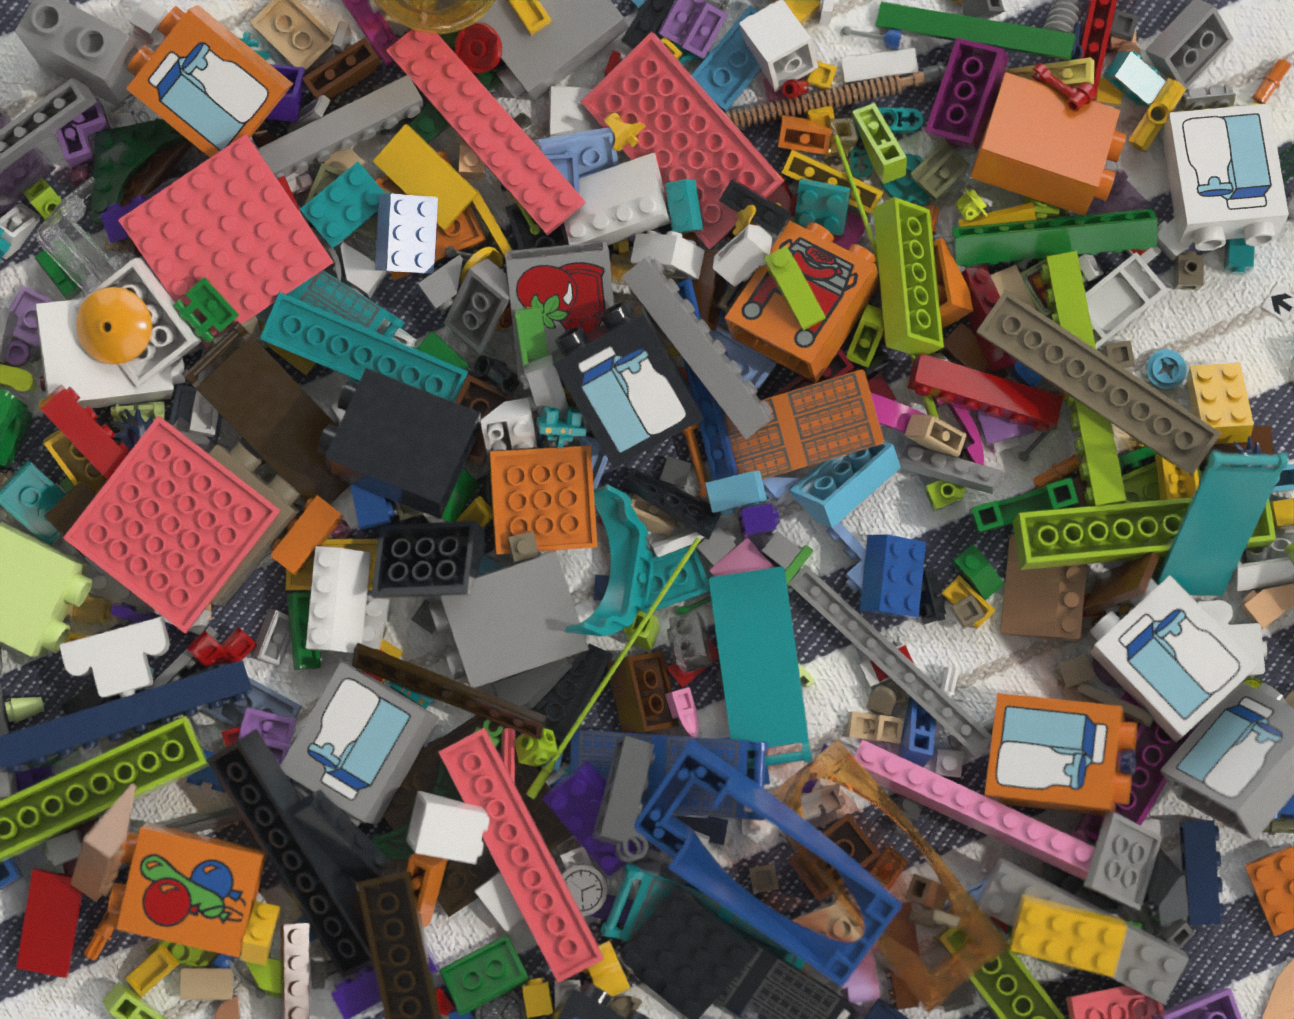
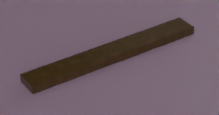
M357 643L354 648L352 666L536 739L540 740L543 736L547 720L545 715L361 643Z

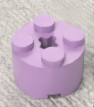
M871 949L845 985L841 987L844 989L841 990V996L849 1000V1002L860 1003L880 998L878 979L876 980V967Z

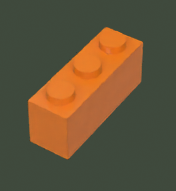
M318 495L314 499L311 497L302 508L304 513L299 519L294 518L286 529L289 531L283 539L279 538L271 547L273 552L270 556L296 576L301 573L315 555V546H322L344 517Z
M415 853L410 856L406 872L411 871L419 913L421 914L424 928L431 923L447 859Z

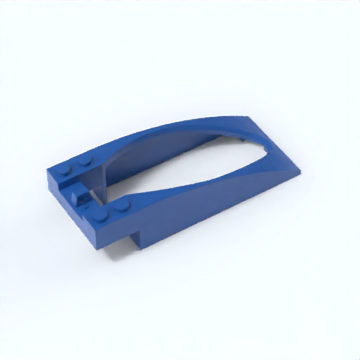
M693 739L684 748L635 821L636 833L643 835L647 841L673 858L668 867L670 870L841 987L845 985L902 906V903L872 875L809 822ZM693 783L716 797L711 807L717 808L727 793L832 864L849 888L860 909L864 922L862 937L857 941L843 942L817 933L776 912L739 885L710 854L695 831L672 815Z

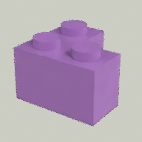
M95 98L97 101L95 104L56 131L65 160L71 167L94 160L87 136L111 128L104 106L98 98Z

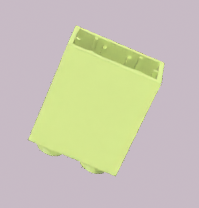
M0 521V641L31 657L47 656L49 651L57 653L60 651L59 645L66 642L70 632V626L63 623V620L71 604L79 607L90 592L92 579L85 576L90 564Z

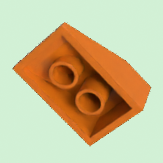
M939 238L933 242L941 325L942 329L971 313L973 307L969 287L945 240Z

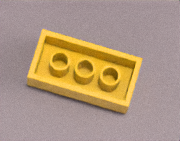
M1022 894L1009 940V947L1013 952L1114 977L1127 925L1123 919Z

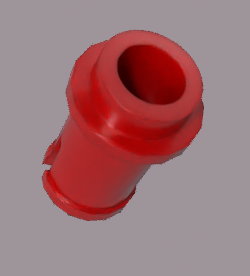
M788 79L782 86V92L785 97L794 99L799 95H806L810 88L804 89V87L810 85L804 79L798 81Z

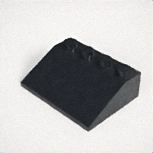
M476 521L380 525L371 597L374 599L469 595L484 557L486 532Z

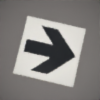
M1276 284L1262 305V308L1286 322L1294 310V294Z

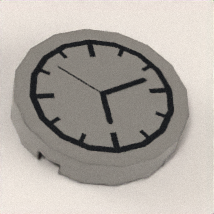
M577 864L568 867L562 873V876L582 915L587 916L595 913L606 900L608 888L605 878L597 869L590 865Z

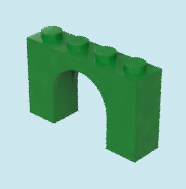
M0 389V466L10 470L33 413L27 410L28 405L24 404L23 401L13 396L12 393Z
M1068 478L1000 501L995 500L972 507L969 513L977 535L1013 524V519L1019 513L1064 509L1077 504L1078 499L1072 479Z

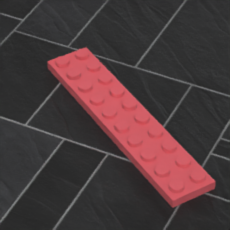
M425 19L386 50L393 61L406 75L409 74L415 86L547 236L586 204L579 193Z
M486 728L439 751L464 802L482 807L487 812L489 825L487 831H483L482 837L557 982L559 983L604 960V956Z

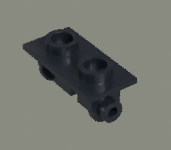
M933 570L923 571L919 614L922 617L923 625L945 620V614H947L943 598H934L933 595L941 592L937 574L934 575Z

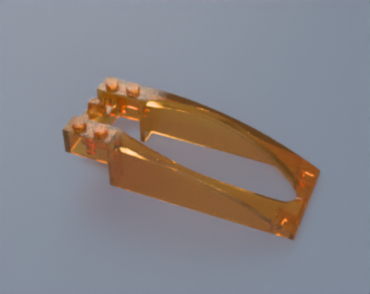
M837 739L812 759V762L807 763L770 794L806 820L801 804V792L805 783L815 778L837 783L864 798L892 819L934 870L950 903V907L944 913L960 918L957 928L967 941L930 971L916 953L905 948L884 932H882L871 948L883 965L894 972L924 1011L930 1013L946 1000L953 990L987 962H992L1010 945L908 818ZM777 828L862 937L864 932L862 914L839 886L823 858Z

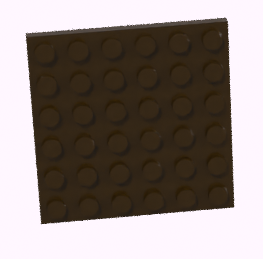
M475 715L419 752L383 815L393 831L411 821L418 791L433 794L440 769L439 751L472 735L477 727L481 726L483 728V724L487 719ZM491 721L489 729L495 732L501 724ZM500 741L499 744H498V746L496 747V749H497V751H498V753H499V755H500V757H501V741ZM515 747L514 784L550 851L572 837L573 834L543 800L550 790L546 782L535 799L526 795L540 772L535 766L519 763ZM483 837L481 839L483 841V851L480 857L477 856L476 864L447 859L437 900L448 917L478 899L479 896L475 893V889L500 871Z

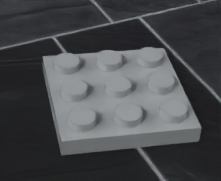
M1107 811L1084 886L1131 909L1140 911L1162 836L1114 812Z

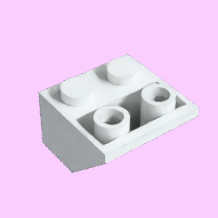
M749 224L715 255L713 269L734 287L741 281L746 282L759 265L761 267L765 265L764 257L770 255L773 233L762 226Z
M528 398L505 401L481 420L488 460V452L539 449L533 412Z

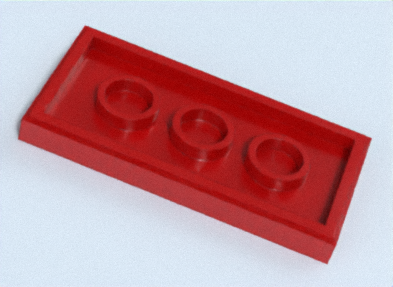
M39 868L32 870L16 968L63 978L69 976L83 892L71 885L73 875Z

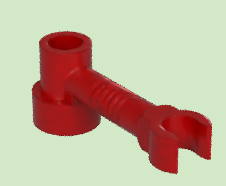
M1038 63L1033 68L1035 73L1032 75V78L1037 82L1047 83L1069 98L1067 105L1073 111H1078L1097 96L1094 87L1087 82H1082L1077 88L1073 89L1053 76L1044 64Z

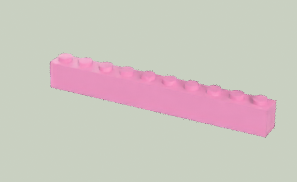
M862 740L852 760L851 772L1078 878L1086 880L1095 847Z

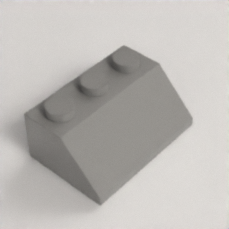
M1193 0L1145 51L1155 68L1166 78L1176 80L1187 89L1234 39L1214 5L1201 0Z
M488 258L469 268L444 322L445 325L480 354L484 353L510 299L506 273Z

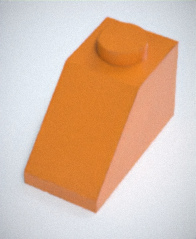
M782 115L778 147L828 155L832 129L808 119Z

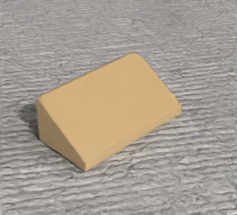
M632 493L630 499L633 503L630 505L634 509L639 521L645 523L647 530L667 538L670 537L675 527L676 519Z
M181 968L180 1000H232L233 970Z

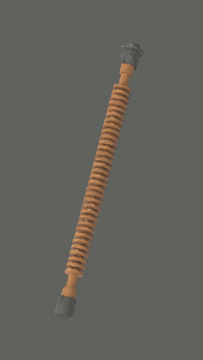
M937 62L934 66L922 68V71L912 73V76L899 78L898 74H894V80L892 75L887 76V79L884 76L881 77V82L879 78H875V84L873 79H870L869 85L867 81H863L862 85L860 82H857L856 87L852 83L850 84V89L848 85H844V91L842 86H839L837 91L835 87L831 88V93L829 89H825V95L823 90L819 91V96L817 92L812 93L813 97H811L810 93H807L806 99L803 94L800 95V100L798 97L794 98V102L787 98L788 103H786L785 99H781L780 105L779 100H775V106L771 101L769 102V107L767 103H762L763 109H761L760 104H757L756 110L753 105L750 106V111L748 107H744V113L739 108L737 109L738 114H736L735 110H731V116L729 111H726L725 114L738 129L739 124L741 128H745V123L747 127H751V121L754 126L758 125L757 120H759L760 124H764V118L766 123L770 122V117L772 121L777 120L776 116L781 120L782 114L789 116L790 113L791 117H795V111L797 116H801V110L805 115L808 114V109L813 110L814 107L817 109L820 106L826 107L828 105L833 108L834 103L835 108L839 107V102L841 106H845V100L847 105H850L852 100L854 104L858 103V98L860 102H864V96L866 101L871 99L870 95L872 99H877V95L879 98H882L883 93L885 97L889 96V91L891 95H895L896 91L897 94L902 93V88L914 85L915 88L925 86L927 88L941 85L947 65L943 66L941 62Z

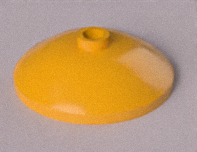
M108 287L95 291L82 303L77 314L76 330L81 345L94 359L106 364H123L137 358L147 347L152 334V320L147 306L135 293L120 287ZM107 322H109L112 326L110 331H107L105 329V324Z

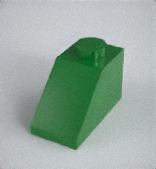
M974 544L951 563L985 601L1004 584L991 563Z

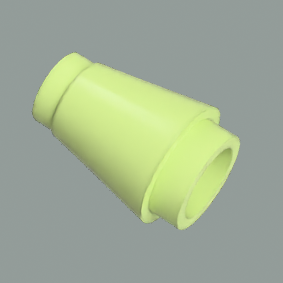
M41 696L11 698V701L5 702L9 722L16 721L17 723L44 711Z

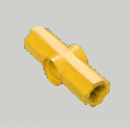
M1167 78L1127 142L1135 149L1145 153L1166 122L1169 113L1173 111L1186 91V88L1176 80ZM1152 110H1158L1162 114L1161 121H1156L1152 118Z

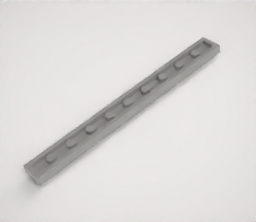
M807 565L788 583L976 757L991 743L992 735Z

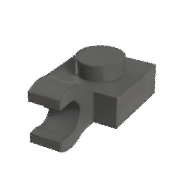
M899 794L892 812L899 815L894 833L904 836L909 820L918 821L923 805Z

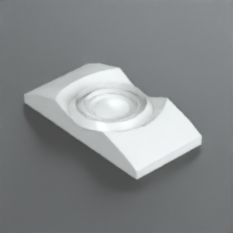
M1137 252L1085 293L1096 349L1111 339L1169 291Z

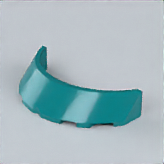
M609 485L594 489L595 507L605 526L610 547L611 566L608 586L601 603L594 613L583 622L566 627L565 633L598 637L617 633L635 621L634 618L641 609H644L651 591L653 554L648 551L646 536H649L647 528L645 523L639 521L634 509L630 505L633 502L628 495Z

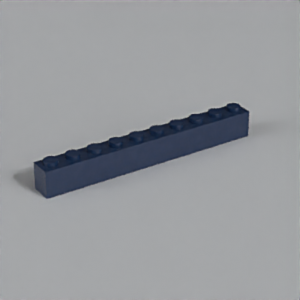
M243 660L0 736L1 772L7 771V774H13L23 770L22 766L32 763L33 766H38L48 762V757L58 755V758L72 755L74 753L73 749L83 747L84 750L99 746L98 742L105 739L113 742L124 738L123 734L133 731L134 734L149 730L148 726L158 723L159 726L167 725L174 721V717L180 715L192 717L199 714L198 710L208 707L209 710H214L224 706V701L233 699V702L245 700L248 698L247 694L252 692V687Z

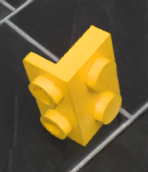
M1155 455L1160 500L1193 497L1199 485L1198 469L1190 476L1160 455Z

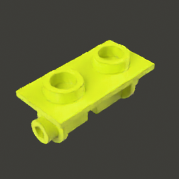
M964 186L963 189L966 193L956 201L958 211L966 220L974 219L981 212L988 216L983 210L987 206L974 189L969 192Z

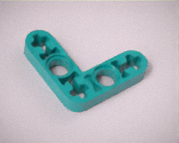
M878 108L881 115L889 114L893 117L894 123L889 126L892 133H915L919 131L923 124V115L917 109ZM898 115H902L900 120H908L910 115L914 116V120H918L914 127H911L909 122H901V127H897ZM851 116L849 168L853 177L866 180L871 175L873 166L870 159L864 157L863 166L868 168V170H864L863 174H859V170L854 169V167H858L859 156H866L868 154L866 149L858 150L855 147V140L861 138L853 116Z

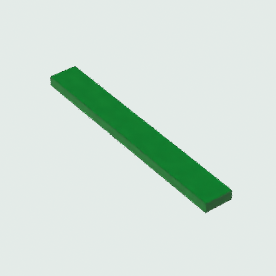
M887 2L880 3L875 23L876 28L886 30L896 29L904 33L956 41L958 37L1004 50L1069 61L1071 60L1076 35L1071 33Z

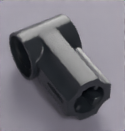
M485 355L480 356L475 362L474 374L477 377L485 379L505 394H509L517 389L520 383L517 379L518 375L511 371L505 362Z

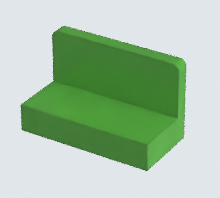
M541 305L515 309L523 365H528V360L548 356Z

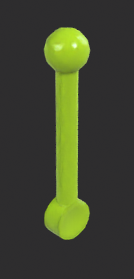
M516 201L530 226L531 234L538 235L540 233L539 226L534 224L528 213Z

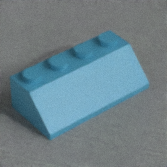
M884 441L883 444L821 462L789 491L815 521L833 528L896 473L901 466L894 445Z

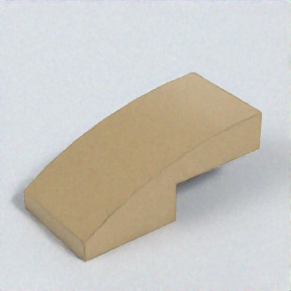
M851 711L849 712L846 737L901 744L904 719Z

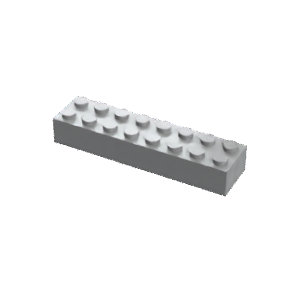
M1001 857L976 902L979 910L1012 927L1022 894L1118 918ZM1125 921L1127 930L1115 975L1112 978L1165 1005L1189 958L1184 951Z

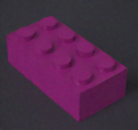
M956 38L925 132L932 140L939 142L945 140L947 144L978 152L1009 61V57L1004 49Z

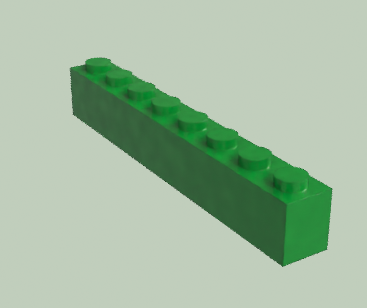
M1152 209L952 227L953 257L957 266L961 265L963 267H970L980 263L993 265L1001 261L1021 262L1024 259L1033 258L1045 260L1047 256L1077 251V254L1096 255L1099 252L1111 251L1113 253H1120L1129 249L1147 250L1150 247H1157V218Z

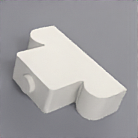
M1222 600L1196 602L1258 665L1248 676L1263 674L1265 672L1264 657L1267 656V645L1265 641H1262L1261 625L1259 623L1229 625L1228 622L1233 616V610L1229 603Z
M159 617L59 646L65 668L70 674L84 677L93 671L100 697L110 698L120 695L121 698L136 694V690L153 685L147 654L161 656L167 652L170 643L165 621Z

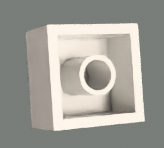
M647 231V234L636 233L630 263L637 265L644 258L650 256L652 259L656 258L664 268L662 273L666 278L699 279L705 250L696 246L695 241L682 238V234L669 231L667 235H663L656 231Z

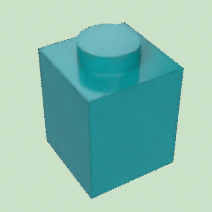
M1245 238L1227 239L1224 252V270H1231V274L1244 275L1246 272H1249L1254 267L1255 246L1247 245Z

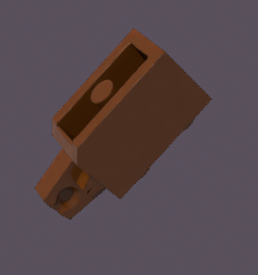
M960 323L943 342L944 348L938 350L952 363L1004 379L1008 375L1004 368L990 369L975 333L969 325L965 326Z

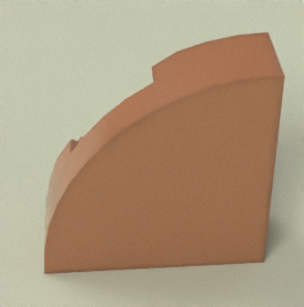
M239 996L223 1002L217 1009L214 1019H240Z

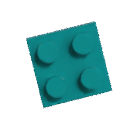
M801 178L798 188L795 223L806 228L809 222H814L826 228L833 235L843 236L846 227L850 188Z

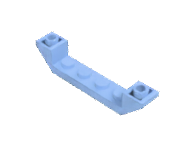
M781 477L763 479L766 498L769 500L773 498L777 502L801 479ZM841 522L833 528L826 526L828 528L826 533L835 542L839 540L845 546L843 549L845 554L852 561L855 559L859 561L845 577L848 579L846 584L855 593L859 591L862 594L866 549Z

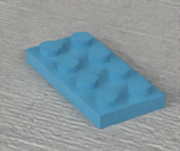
M751 5L692 74V77L723 112L731 108L762 70L744 41L739 22L758 12Z

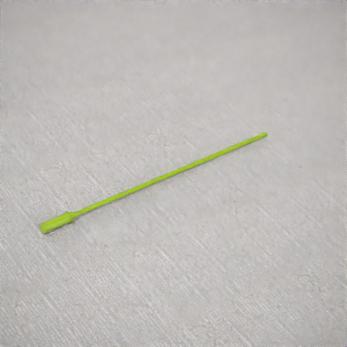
M835 135L833 137L878 263L874 236L839 136ZM909 354L913 364L914 359H916V357L914 355ZM921 396L927 415L940 419L932 396Z
M696 537L558 748V753L545 766H542V770L526 793L532 799L536 798L549 776L553 774L555 762L700 542L699 538Z

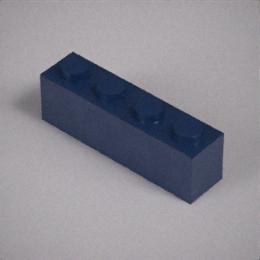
M1214 820L1179 822L1182 873L1185 875L1189 913L1186 923L1188 925L1221 924V918H1224L1223 903L1219 902V893H1222L1223 884L1222 878L1218 877L1217 867L1221 866V855L1219 851H1216V841H1219V827L1215 825Z

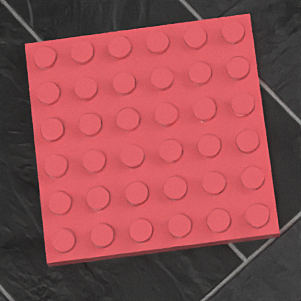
M247 134L118 220L175 303L181 299L188 306L192 301L186 296V293L203 277H206L240 314L221 332L214 325L211 326L208 330L215 338L232 329V325L236 321L243 324L273 304L279 292L288 294L334 263ZM198 308L193 311V314L202 323L207 320L206 316ZM204 340L202 342L207 348L210 346L212 340L208 344Z
M158 416L63 539L181 631L187 633L282 510L161 416Z

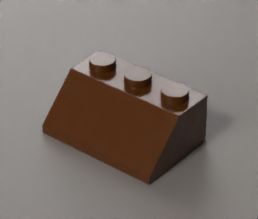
M663 651L623 658L610 678L622 733L646 734L680 726L678 717L672 719L665 694L671 693L672 690ZM615 661L607 663L608 671L611 669Z

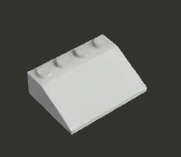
M653 152L580 178V196L585 200L586 204L564 221L569 245L607 241V244L610 245L633 237L636 233L641 234L672 223L670 222L668 202L655 153Z
M144 257L132 259L76 304L78 309H80L88 296L97 290L108 287L127 289L135 293L145 303L152 320L150 341L137 358L120 364L136 387L141 386L203 341L201 336L198 338L193 333L195 330L185 319L182 320L179 317V312L172 306L175 304L174 300ZM107 322L105 324V329L107 331H110L112 326L109 322Z

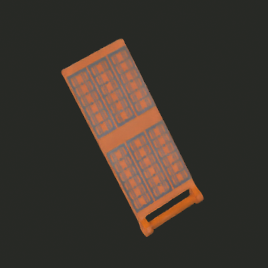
M864 370L851 372L764 399L773 411L771 413L773 419L747 439L744 438L724 412L738 474L760 471L762 480L884 443ZM698 422L681 431V433L685 435L700 488L698 491L699 498L708 497L706 488L708 480L694 433L695 429L700 428Z

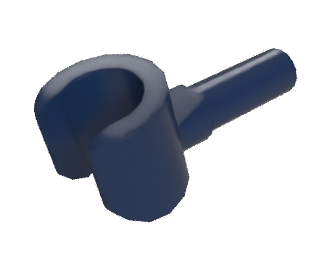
M1074 24L1073 34L1076 35L1071 60H1076L1083 55L1082 47L1079 45L1080 24Z

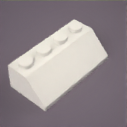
M1294 526L1275 528L1276 540L1268 547L1244 550L1231 577L1237 591L1294 583V565L1284 550L1286 546L1294 542Z
M315 546L306 649L353 654L357 643L363 644L371 560L370 552Z

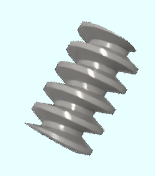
M1054 0L1043 29L1073 34L1074 24H1078L1081 18V3L1078 0Z

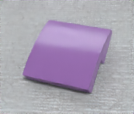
M675 0L658 33L704 58L728 14L705 0Z
M976 410L987 445L1035 433L1033 426L1026 424L1016 425L1011 423L1008 418H994L986 415L984 411Z
M246 706L238 739L257 728L281 766L289 751L296 719Z

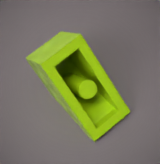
M268 957L266 966L245 961L259 987L267 990L266 995L281 998V960Z

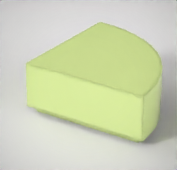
M798 664L801 682L806 687H810L815 682L814 678Z

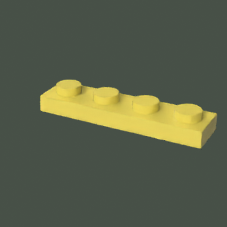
M1091 57L1044 64L1053 76L1071 88L1078 87L1082 82L1094 85V60ZM1036 65L1005 69L1007 73L1037 82L1032 78V75L1035 73L1033 68Z

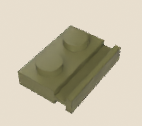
M944 140L909 177L913 178L917 185L936 201L970 167V164Z

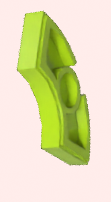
M164 940L146 950L151 955L159 946L164 945L179 964H185L192 968H205L219 955L216 952Z

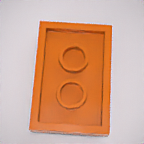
M1290 844L1244 864L1270 931L1274 936L1294 928V847Z

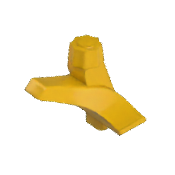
M617 113L609 114L604 119L615 136L613 149L619 152L627 144L634 147L639 142L635 136L646 127L641 122L635 124L624 123Z

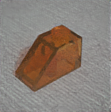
M888 845L868 873L890 891L908 863V860Z

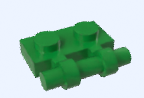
M203 277L186 293V296L192 301L188 306L181 299L172 305L179 312V317L182 320L185 319L195 330L193 333L198 338L201 336L207 344L215 338L208 330L211 326L214 325L221 332L240 315L206 277ZM198 308L206 316L207 320L204 323L193 314L195 309Z

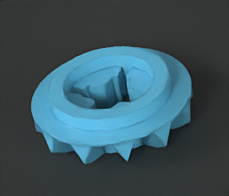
M1163 349L1155 352L1148 359L1146 371L1148 379L1155 387L1167 390L1175 388L1183 382L1187 373V366L1179 353ZM1162 363L1165 366L1175 365L1169 372L1170 377L1166 373L1157 374L1162 369Z

